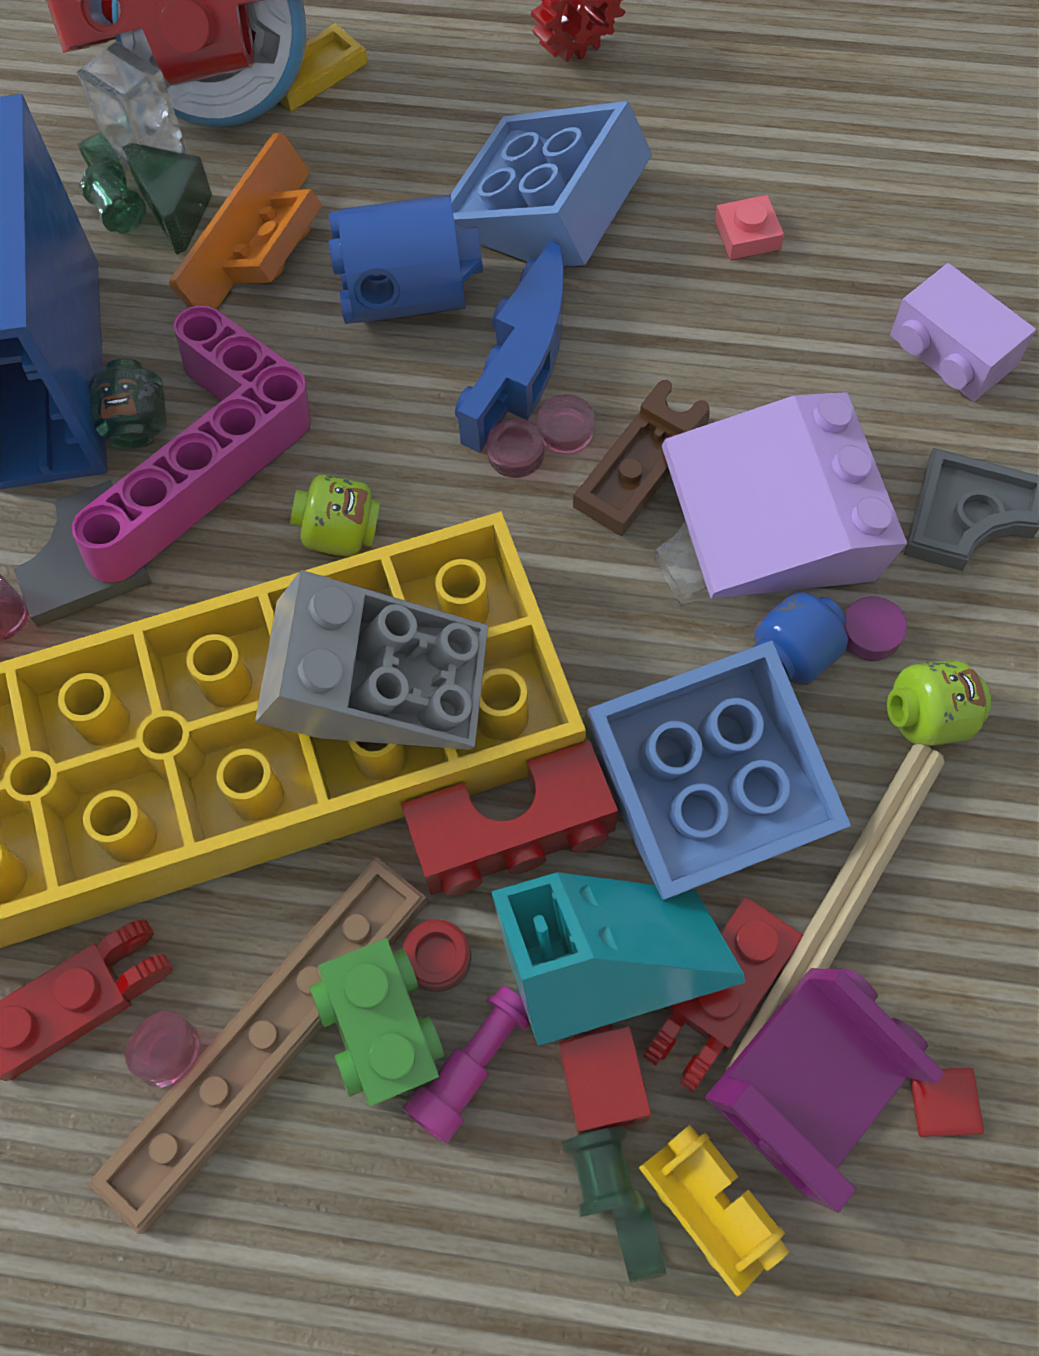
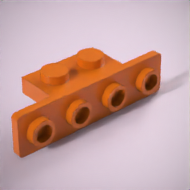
M283 132L271 135L170 278V287L188 308L202 305L210 306L217 310L234 284L271 283L285 269V261L297 243L309 233L311 229L310 224L323 205L312 189L299 190L308 177L309 170Z

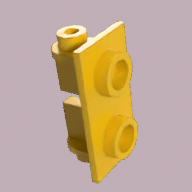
M689 1125L664 1148L641 1165L639 1169L654 1187L661 1201L670 1208L702 1250L709 1264L721 1275L738 1297L764 1269L766 1271L770 1270L790 1252L781 1241L785 1232L780 1226L776 1225L749 1189L735 1201H730L723 1190L739 1176L709 1140L710 1137L705 1132L699 1136L692 1126Z

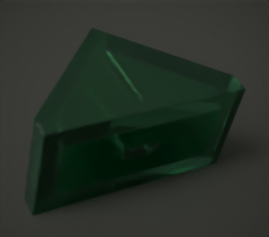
M135 143L122 146L135 184L176 255L186 251L213 196L201 157Z

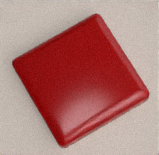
M973 1068L942 1069L945 1073L937 1084L910 1079L917 1130L920 1137L980 1135L984 1133Z

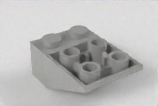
M301 570L277 600L255 722L321 739L471 750L475 747L488 625Z

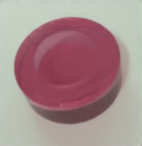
M562 394L551 397L542 404L538 411L537 432L539 439L547 448L558 453H573L583 449L589 444L594 434V412L592 407L584 399L575 395Z
M508 419L498 423L490 431L487 438V453L490 465L499 474L510 478H521L534 473L544 460V436L541 430L534 423L524 419Z
M161 1011L149 1016L139 1024L128 1041L125 1052L128 1069L132 1074L153 1087H165L175 1083L190 1070L197 1058L200 1047L198 1031L191 1023L173 1011Z

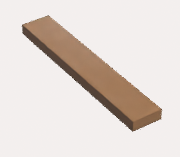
M375 857L99 1169L87 1185L137 1234H145L322 1028L323 1024L309 986L321 982L317 971L318 965L385 938L388 939L391 947L428 904L427 898L378 857Z

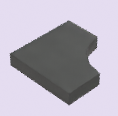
M933 448L926 466L903 555L963 571L972 553L989 540L1005 536L1034 538L1039 530V476Z
M111 480L56 500L57 521L50 540L34 558L14 569L29 616L37 627L152 583L145 565L123 581L109 583L101 582L94 578L87 570L73 537L71 526L75 516L112 487L113 483Z

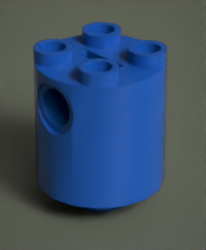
M451 194L339 209V211L329 212L332 239H329L330 255L334 274L341 275L343 290H340V302L345 324L466 309L463 282L471 274L483 273L478 227L462 228L454 223Z

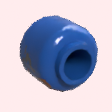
M804 592L793 593L764 616L755 626V646L772 640L789 681L794 684L807 685L813 682L847 651L848 636L844 627L846 618L841 608L827 597L818 598Z

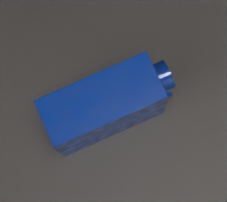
M23 94L0 97V489L108 473L105 419L101 418L104 387L97 391L98 387L104 384L98 261Z

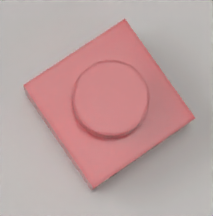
M768 195L716 206L714 221L730 260L781 250L784 233Z

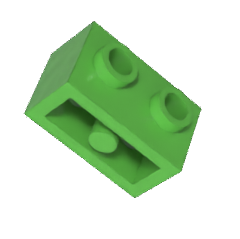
M385 938L318 965L317 971L321 982L311 985L309 988L323 1027L337 1023L346 1050L334 1055L349 1097L362 1092L365 1103L371 1107L439 1077L434 1061L444 1057V1052L430 1017L427 1016L418 1020L408 993L418 989V984L404 949L392 953L388 939Z

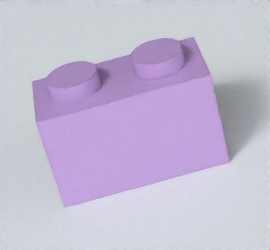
M947 263L902 299L890 336L899 342L906 352L915 355L938 373L949 386L958 389L975 402L1019 365L1036 328L950 263Z

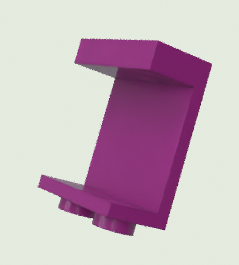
M810 968L704 1098L806 1199L839 1213L856 1191V1188L837 1170L840 1164L906 1078L937 1084L945 1072L925 1053L928 1044L915 1029L899 1019H891L874 1002L878 998V994L863 977L847 968L842 970Z

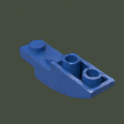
M549 241L537 259L532 258L528 261L516 290L510 298L504 297L499 302L492 320V326L496 329L497 345L489 353L485 362L484 372L474 387L467 386L457 401L455 417L458 418L460 442L462 445L481 453L508 412L526 420L530 418L551 377L559 351L563 327V262L560 244L554 241Z

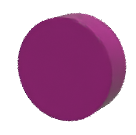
M877 596L858 599L850 605L845 614L846 624L844 627L848 636L847 649L861 659L879 661L892 656L898 650L906 635V618L901 609L888 599Z

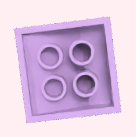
M848 392L794 395L666 438L662 444V449L711 599L875 582L907 545L906 538Z

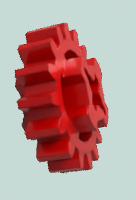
M542 0L541 5L531 11V17L538 22L532 29V32L540 39L539 44L555 58L559 56L565 62H569L574 54L580 60L584 59L588 46L591 45L594 49L598 50L601 46L600 37L606 34L612 35L615 32L613 25L616 21L614 18L622 17L626 12L620 7V3L623 0Z

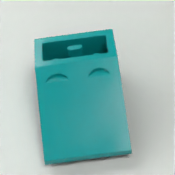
M556 872L491 891L507 957L537 1046L745 983L743 971L696 890L690 889L662 900L656 886L653 884Z

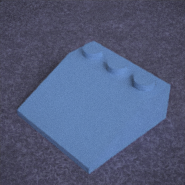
M629 101L503 116L451 192L454 223L462 228L478 227L480 245L527 262L532 258L537 259L551 240L560 244L563 266L585 265L652 156Z
M772 640L591 707L582 719L586 729L587 740L591 742L616 807L662 900L851 826Z

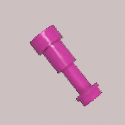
M501 986L495 995L489 996L486 1002L493 1010L462 1051L455 1048L438 1071L439 1077L431 1080L426 1088L422 1085L418 1086L402 1107V1110L410 1118L445 1145L449 1143L464 1122V1119L460 1116L461 1112L489 1074L485 1070L487 1064L514 1027L525 1031L529 1026V1019L521 996L508 987Z

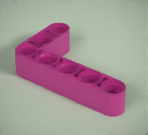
M198 305L181 311L175 318L173 327L184 371L190 378L221 400V402L88 504L73 520L71 526L72 534L87 570L94 578L101 582L114 583L132 576L300 439L310 428L311 416L304 375L295 366L220 311L210 306Z

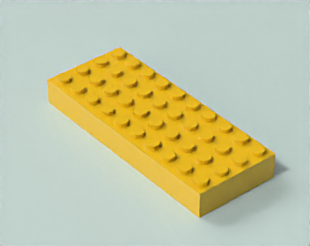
M502 511L305 570L488 625L475 747L471 750L321 739L255 722L277 600L298 573L0 662V948L403 818L405 816L401 803L463 782L470 796L528 777V760L584 742L586 729Z

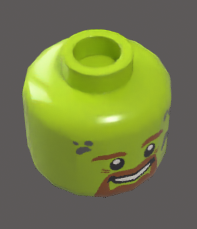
M318 474L311 480L308 492L296 489L290 525L301 527L300 539L306 549L348 558L358 555L362 546L372 547L380 501L372 499L371 489L364 482L328 474Z
M957 660L917 663L904 668L896 678L893 690L887 698V712L891 722L898 727L901 734L910 743L927 746L958 743L974 738L982 728L991 709V696L985 680L967 663Z

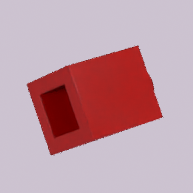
M608 1024L573 1035L570 1040L559 1042V1055L578 1138L647 1123L651 1112L630 1026L613 1030L612 1024Z

